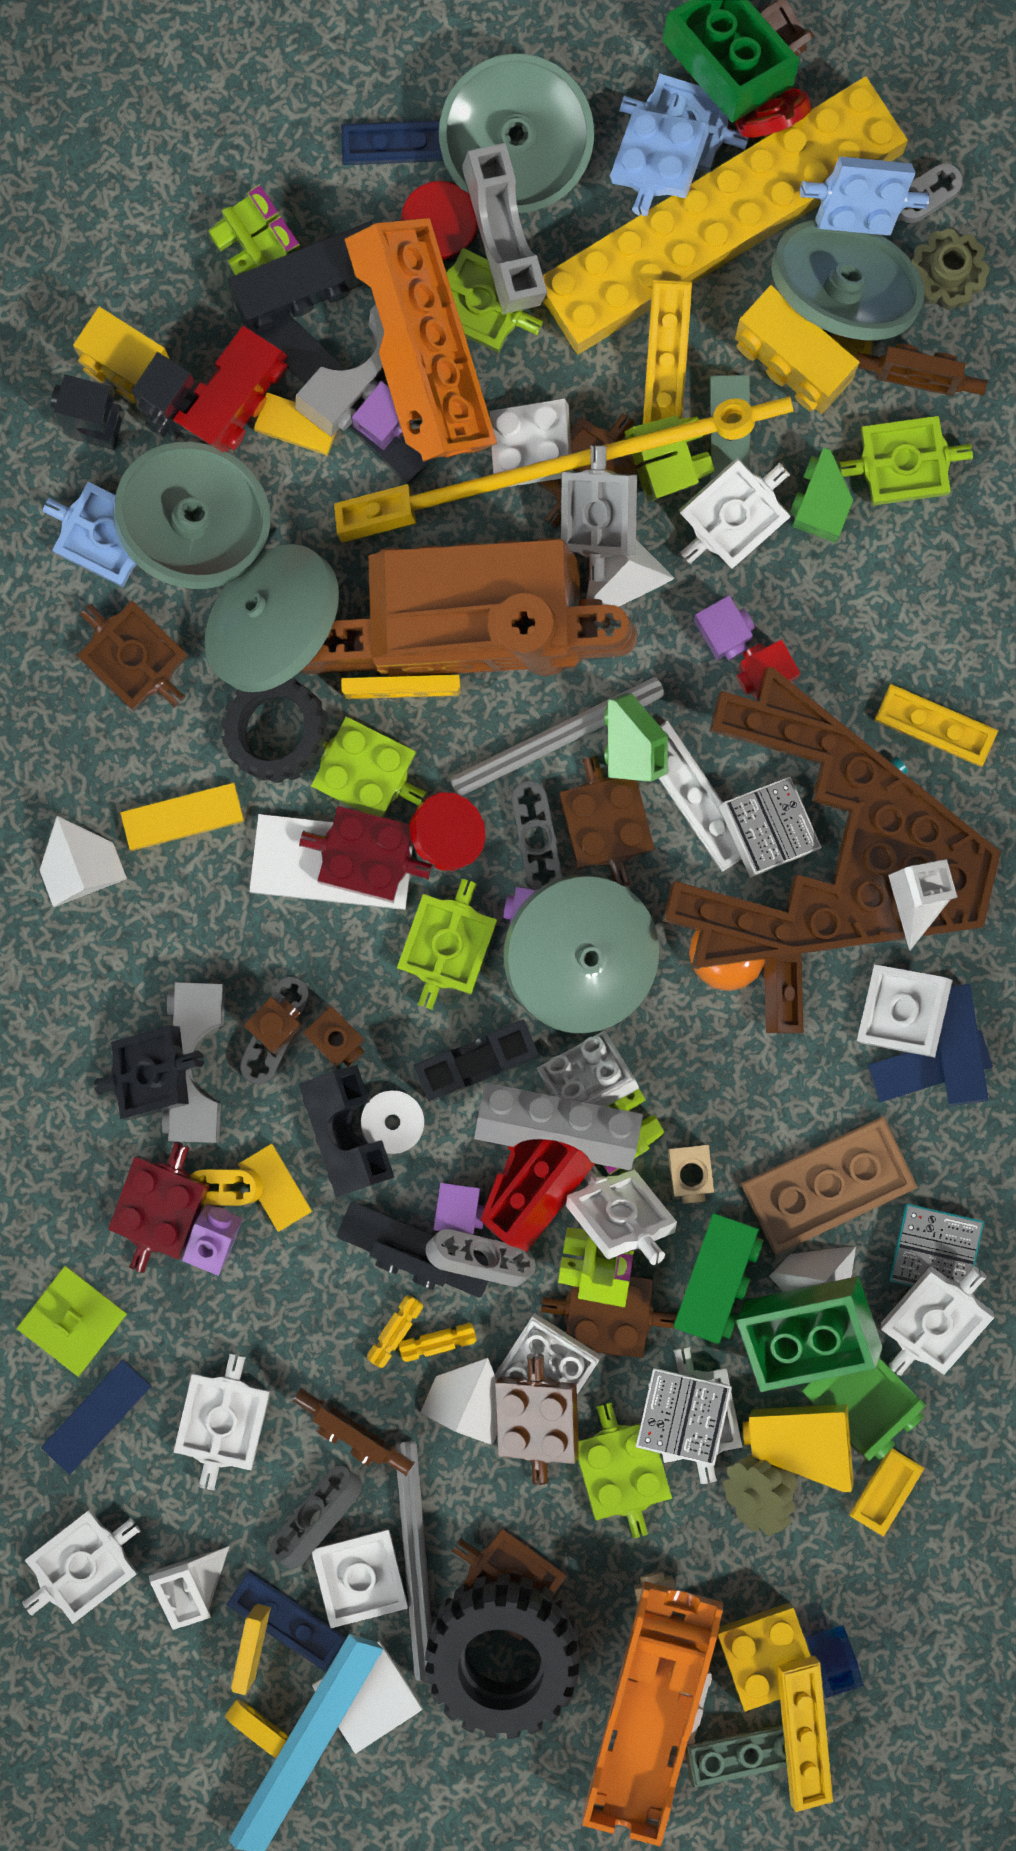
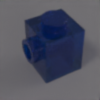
M844 1625L832 1629H824L817 1634L805 1637L811 1657L816 1656L820 1662L822 1688L825 1698L864 1686L858 1662Z

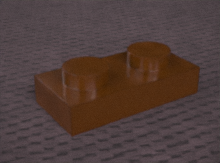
M802 955L765 959L766 1033H804Z

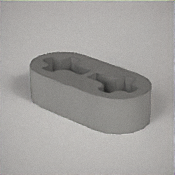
M940 164L913 180L909 192L928 193L929 204L926 209L918 208L917 212L913 208L903 209L898 218L906 223H915L952 201L958 195L962 186L960 171L953 165ZM939 175L943 179L949 177L953 179L950 185L951 191H947L946 188L942 187L932 193L930 189L937 184Z

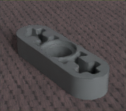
M527 781L519 784L514 789L512 806L526 880L530 889L538 890L542 887L540 881H533L532 875L538 874L537 860L529 863L528 855L538 857L551 851L553 859L545 858V865L548 872L554 871L555 878H551L549 882L562 878L546 792L540 784ZM525 790H531L535 796L540 795L541 801L535 802L536 817L544 813L545 821L531 820L524 825L521 824V817L529 818L527 806L525 804L519 805L518 799L524 797ZM531 828H542L548 834V842L543 848L532 849L527 845L525 835Z
M287 977L276 984L271 997L279 1003L284 997L281 995L283 988L290 989L293 984L298 985L297 992L302 996V1000L299 1003L293 1001L291 1005L301 1013L296 1018L300 1022L309 1002V989L300 979ZM253 1035L240 1064L243 1077L248 1082L256 1085L270 1082L274 1078L291 1040L278 1052L276 1057L268 1053L265 1065L270 1067L267 1075L260 1073L257 1078L251 1076L253 1069L248 1067V1063L251 1059L257 1061L263 1050L255 1049L258 1039Z
M338 1466L329 1471L274 1537L270 1546L271 1557L288 1569H295L302 1565L358 1498L362 1489L360 1477L344 1466ZM322 1509L319 1519L310 1526L314 1514Z

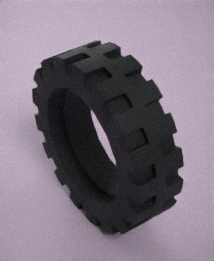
M292 678L266 691L244 692L237 690L235 692L236 698L233 702L229 700L225 710L228 712L226 718H222L221 728L225 730L222 742L224 747L228 748L230 759L244 772L260 780H268L273 783H282L285 779L295 780L301 777L300 773L303 771L309 772L316 765L313 762L317 757L321 758L326 748L323 747L324 741L329 739V729L326 728V722H329L328 715L322 708L321 700L310 689ZM279 697L290 699L299 706L303 713L305 728L302 740L293 752L282 759L270 761L259 758L248 745L246 730L249 718L256 708L267 700Z

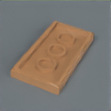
M884 1116L740 1183L774 1255L918 1188Z

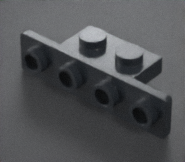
M351 1202L338 1230L337 1238L371 1252L369 1256L377 1259L375 1266L393 1274H397L399 1269L414 1275L412 1278L413 1282L434 1290L436 1284L442 1287L444 1284H447L478 1298L483 1296L489 1281L435 1267L426 1255V1244L435 1235L359 1203ZM473 1252L475 1259L480 1264L488 1266V1260L485 1256Z

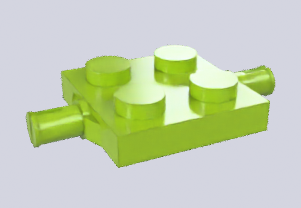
M462 248L454 266L446 274L465 337L499 353L508 334L516 326L537 336L539 329L543 325V320H539L523 312V310L503 314L488 260Z
M939 416L862 426L860 430L863 444L861 459L839 461V470H841L840 472L843 477L864 474V478L869 485L872 506L949 495L951 492L948 477L950 462L972 460L973 452L971 451V443L948 447L947 442L942 436Z
M347 716L337 735L329 742L324 741L323 747L326 749L321 757L320 769L311 787L363 813L383 818L390 805L399 796L419 805L423 800L411 795L410 792L423 798L427 794V791H423L407 782L408 769L417 753L416 751Z
M461 879L455 900H439L425 894L422 895L397 969L416 975L425 982L417 1005L424 1007L428 994L431 993L426 1008L433 1010L440 988H453L472 995L497 924L496 919L479 914L469 906L477 884L470 881L464 896L468 884L466 879Z
M610 1402L605 1404L608 1420L604 1405L596 1406L602 1430L592 1437L579 1440L578 1462L594 1520L614 1515L627 1516L632 1538H638L640 1535L636 1521L641 1535L649 1534L642 1511L652 1504L672 1499L660 1453L636 1447L641 1423L631 1426L618 1425L612 1406L613 1403Z

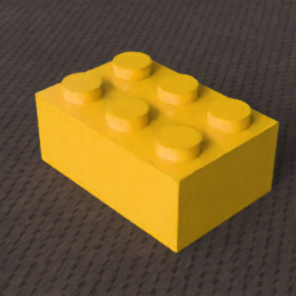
M772 285L765 290L739 319L735 340L739 342L736 345L739 351L749 360L754 361L757 358L768 367L766 370L767 375L778 385L784 386L786 383L797 393L795 395L796 400L808 411L812 412L816 409L820 414H823L853 381L860 362L820 327L796 312Z

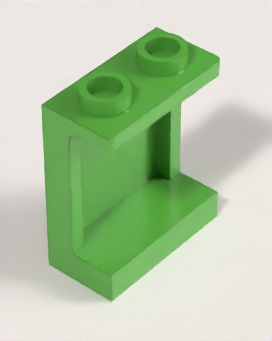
M880 1358L875 1369L808 1382L799 1388L815 1406L848 1405L851 1444L868 1461L874 1456L878 1460L884 1457L896 1444L892 1438L903 1428L906 1432H909L924 1417L920 1411L926 1404Z

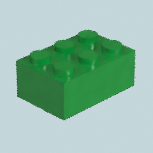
M689 0L667 13L662 42L732 123L793 87L800 59L749 0Z
M713 1213L673 1328L717 1344L720 1343L722 1336L730 1339L737 1319V1315L730 1313L735 1298L742 1301L744 1299L750 1281L749 1277L743 1275L747 1262L749 1260L756 1263L764 1241L756 1237L759 1229Z
M859 1276L745 1300L736 1319L761 1392L875 1369L883 1349Z

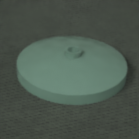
M519 53L505 54L489 58L477 64L466 72L454 85L442 109L439 124V143L448 172L460 189L468 193L462 169L467 152L506 143L516 178L518 213L536 211L555 203L578 183L588 166L592 154L594 123L589 103L583 91L565 70L538 56ZM514 125L521 126L524 131L523 137L518 141L512 140L509 136V130Z
M810 220L797 224L784 233L772 258V276L778 291L787 303L811 323L840 336L858 340H882L895 337L906 331L914 323L924 302V284L916 266L911 264L910 258L899 247L879 234L818 229L816 220Z
M174 442L160 445L145 452L127 468L116 491L113 504V520L117 536L124 550L146 573L173 586L206 589L234 581L254 564L260 556L269 534L270 507L259 480L239 459L226 451L222 453L211 445L197 442Z
M295 544L281 545L262 552L254 564L242 576L227 583L212 608L205 632V652L212 671L220 679L237 690L261 692L285 683L308 665L327 639L337 613L339 589L336 575L330 564L316 552L305 546Z
M593 875L562 877L536 890L516 912L509 926L504 945L506 977L518 1002L529 1014L554 1029L570 1033H591L604 1030L628 1017L637 1009L648 994L654 982L659 963L658 934L653 919L645 905L624 886L609 879ZM589 952L591 954L588 961H584L585 954Z

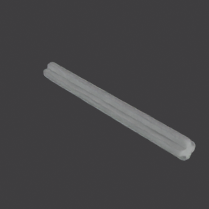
M653 677L614 697L624 693L633 694L644 707L662 698L665 693L658 678ZM608 700L453 775L450 778V783L455 793L463 796L605 726L604 715Z
M401 1441L396 1443L395 1450L415 1462L407 1476H404L403 1473L397 1470L414 1675L416 1681H426L425 1667L427 1661L424 1659L432 1626L417 1444L415 1441Z

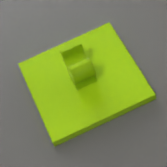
M64 1266L16 1329L79 1377L126 1317L127 1313L67 1266Z

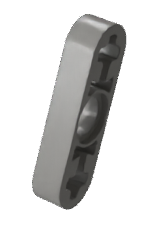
M451 1229L440 1230L426 1244L427 1258L438 1269L508 1286H520L533 1275L536 1268L535 1260L529 1251L526 1252L504 1242ZM474 1250H478L486 1256L488 1266L480 1264L475 1259Z

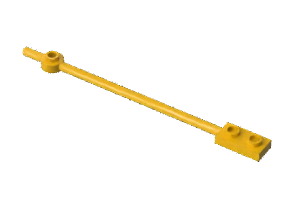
M788 396L750 406L743 399H728L716 407L712 417L606 444V461L718 432L721 437L728 440L743 438L752 431L756 421L794 412L791 397ZM591 449L413 495L409 485L406 484L334 503L337 535L343 543L416 524L415 511L591 465Z

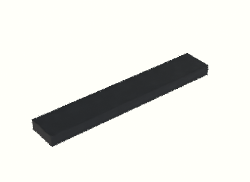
M290 314L277 318L278 324L266 331L258 332L256 328L251 329L252 332L273 344L288 356L285 361L288 364L287 368L304 385L320 367L338 371L347 370ZM363 400V402L356 408V411L360 408V406L364 403L365 400ZM353 422L348 427L408 485L435 459L423 461L421 454L405 443L404 436L400 439L395 436L383 450L353 427Z

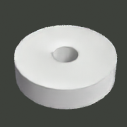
M385 1091L374 1096L366 1104L361 1117V1128L369 1144L382 1140L386 1153L398 1154L411 1149L419 1141L424 1130V1115L420 1105L410 1095L400 1091ZM389 1115H397L400 1118V1126L395 1130H390L386 1127L385 1120Z

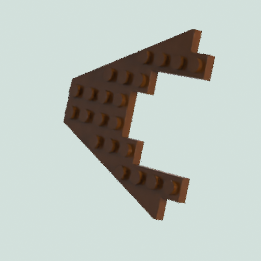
M767 667L764 669L757 701L724 691L718 694L710 732L821 763L812 801L845 810L849 813L832 884L801 875L794 876L785 912L681 882H672L662 921L700 931L692 968L700 969L906 939L888 875L906 867L946 859L957 898L951 899L921 937L984 927L1001 854L1000 850L774 668Z

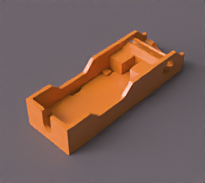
M430 218L375 223L346 238L345 243L355 276L371 287L384 329L379 356L405 443L419 452L423 461L443 456L447 458L466 452L468 454L471 452L476 453L497 444ZM423 420L418 429H412L410 421Z
M644 1581L585 1801L582 1826L614 1834L615 1825H622L630 1830V1839L661 1847L684 1753L693 1729L717 1640L723 1612L721 1601ZM672 1611L685 1614L684 1618L673 1616ZM617 1730L613 1749H608L612 1732ZM672 1745L677 1746L673 1764L667 1765Z

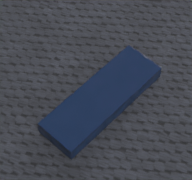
M440 120L341 124L343 165L442 162L444 160L439 143Z
M971 985L951 986L938 1042L948 1107L988 1102L989 1098Z
M978 1030L983 1067L986 1070L992 1068L993 1065L982 1031ZM939 1045L937 1046L935 1057L908 1052L867 1065L879 1103L944 1083Z
M122 1359L42 1445L41 1449L70 1475L147 1393L152 1385L125 1359Z
M249 1570L226 1605L245 1618L257 1604L271 1607L266 1632L326 1672L348 1636L335 1627L330 1628L329 1623Z

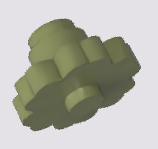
M948 228L942 232H932L927 240V244H921L915 248L911 264L916 266L921 275L925 292L924 301L927 304H934L940 300L941 305L946 310L965 307L969 304L972 294H979L983 291L990 267L982 261L985 254L984 246L978 243L973 235L965 234L959 238L955 230Z
M750 1455L739 1459L727 1468L729 1477L723 1481L726 1499L732 1506L736 1507L738 1519L746 1524L751 1531L756 1532L761 1529L767 1536H772L791 1524L789 1515L795 1511L793 1493L797 1488V1479L794 1473L774 1466L766 1460H761L757 1463Z

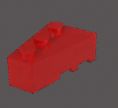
M242 326L215 362L217 368L208 383L205 385L200 382L194 390V394L198 396L194 405L187 414L179 410L173 421L222 453L228 452L230 449L235 450L244 439L246 430L243 428L251 416L256 417L263 409L267 400L264 394L271 383L277 384L285 374L288 367L285 361L288 356L273 344Z
M531 1139L522 1141L514 1147L508 1146L507 1150L511 1152L502 1174L498 1173L480 1221L507 1245L528 1252L565 1204L567 1195L575 1191L595 1165V1163H591L585 1153L574 1146L548 1139Z

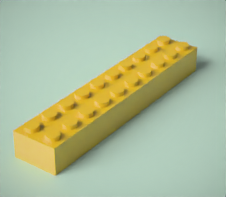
M865 76L811 109L805 118L793 126L769 135L691 183L686 198L670 196L649 209L647 216H642L641 214L545 273L543 279L547 294L543 302L576 354L579 355L651 310L653 279L692 281V284L820 206L821 199L801 198L800 185H802V181L824 183L833 173L839 156L893 161L904 153L908 140Z

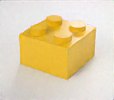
M100 306L73 344L79 356L78 362L84 366L83 371L100 383H103L105 379L109 380L117 387L115 391L133 404L136 403V400L131 390L156 353L159 352L169 359L164 347Z
M790 1602L719 1627L718 1638L744 1712L780 1699L778 1665L811 1657L794 1607Z

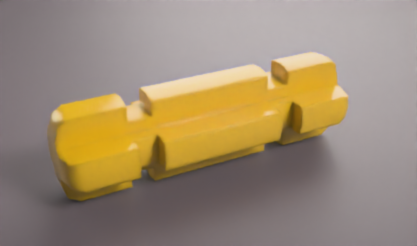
M411 1295L404 1297L398 1307L400 1309L399 1312L393 1314L378 1337V1344H374L367 1354L368 1361L379 1368L386 1366L392 1356L390 1354L391 1351L397 1349L412 1326V1319H416L423 1309L422 1302Z
M466 1323L456 1326L455 1330L447 1328L422 1335L418 1340L414 1338L403 1340L399 1344V1350L403 1361L409 1362L419 1359V1356L423 1354L427 1357L456 1349V1345L461 1344V1347L474 1344L477 1337L472 1323Z

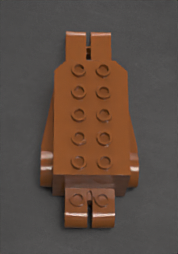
M542 538L531 542L508 540L500 541L497 544L483 545L479 543H463L451 547L428 545L421 546L419 549L384 548L380 552L368 556L370 619L334 621L324 644L315 657L300 672L303 674L379 671L381 674L387 673L389 677L528 670L535 675L550 676L560 673L567 667H577L578 662H582V659L627 655L636 646L638 634L629 617L618 606L603 605L600 599L580 600L579 561L564 540ZM343 642L347 643L350 647L354 648L355 651H351V649L344 645Z

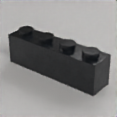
M372 220L228 278L229 291L245 327L249 330L256 328L258 332L266 331L278 324L277 318L286 314H292L293 317L303 316L311 312L315 304L328 300L330 303L342 300L350 294V290L362 285L365 288H370V286L355 276L345 239L373 225Z

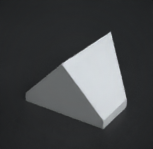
M636 540V555H613L605 558V581H589L586 599H600L603 605L609 604L619 607L675 578Z
M59 816L56 817L40 867V873L53 907L127 879L113 842Z
M947 859L906 867L888 875L909 951L951 899L957 898Z
M856 1246L790 1254L769 1277L783 1292L851 1278Z
M488 1358L436 1376L420 1413L457 1433L493 1445L497 1436L495 1388L497 1379Z
M229 1546L156 1569L149 1575L150 1583L173 1630L211 1618L209 1608Z

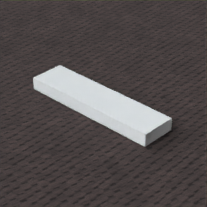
M666 721L660 727L668 735V774L658 779L721 872H724L742 860L719 808L723 801L674 729Z

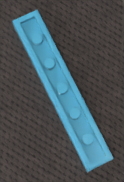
M348 1635L228 1841L235 1849L244 1851H265L381 1655L383 1648L377 1642Z

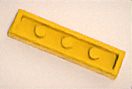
M653 279L643 424L678 415L679 419H682L692 281Z
M816 1656L777 1666L790 1803L795 1812L833 1802L821 1666Z

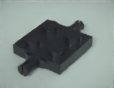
M168 1025L111 1042L113 1054L112 1074L103 1078H97L94 1081V1085L101 1086L94 1087V1089L100 1095L114 1091L118 1099L120 1119L133 1120L189 1104L186 1070L202 1067L204 1060L197 1059L204 1058V1056L198 1050L183 1054L180 1026Z

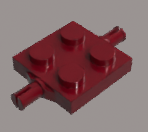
M337 806L333 825L326 836L303 830L302 838H300L299 842L300 847L322 851V865L317 880L318 884L394 903L398 886L406 873L429 880L433 865L410 858V824Z
M174 1142L167 1163H157L140 1155L134 1156L108 1230L128 1238L137 1246L129 1268L132 1270L136 1269L135 1271L144 1273L151 1252H161L177 1260L182 1259L194 1224L198 1219L210 1186L207 1183L192 1178L182 1169L187 1153L190 1150L188 1145Z

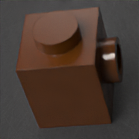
M270 997L244 1025L275 1055L303 1026L296 1020L301 1013L284 997L279 1003Z
M332 1006L303 1032L337 1068L343 1063L350 1067L365 1052L360 1046L366 1040Z

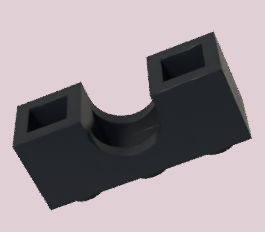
M159 352L156 353L131 392L137 402L135 407L142 412L140 416L146 421L144 425L163 438L168 433L177 439L184 428L173 421V418L179 410L187 414L198 399V396L194 394L195 389L192 388L195 382L191 373Z
M64 374L62 385L56 384L54 387L51 407L55 408L54 413L69 438L115 450L125 413L121 405L114 403L115 394L111 386Z
M523 1019L491 1032L474 1042L416 1063L414 1068L428 1102L431 1103L539 1058V1054Z
M358 1065L335 1070L299 1084L303 1102L315 1133L316 1142L320 1148L328 1172V1178L336 1197L395 1178L383 1141L380 1140L370 1144L364 1143L357 1138L352 1128V1116L356 1108L370 1102Z

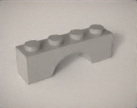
M506 143L468 151L462 169L502 313L506 314L540 306L547 294L538 257L530 250L520 223L516 201V178Z
M376 305L370 310L368 324L374 334L377 345L373 355L364 364L350 370L338 371L320 367L296 394L295 409L330 437L339 428L344 431L351 425L352 416L356 413V408L363 400L368 398L385 376L379 356L384 329Z
M175 983L174 992L168 991L167 1015H173V1026H180L183 1054L193 1052L198 1042L207 1033L224 1026L226 986L223 984ZM186 1070L189 1104L163 1111L162 1133H169L168 1141L219 1143L221 1104L204 1095L193 1079L192 1070Z
M485 1082L474 1139L511 1147L531 1139L559 1141L581 1150L588 1156L591 1163L631 1171L637 1150L643 1114Z

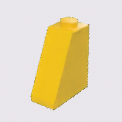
M847 1404L752 1409L749 1421H743L744 1445H751L752 1457L766 1460L774 1466L839 1491L852 1492L854 1477Z

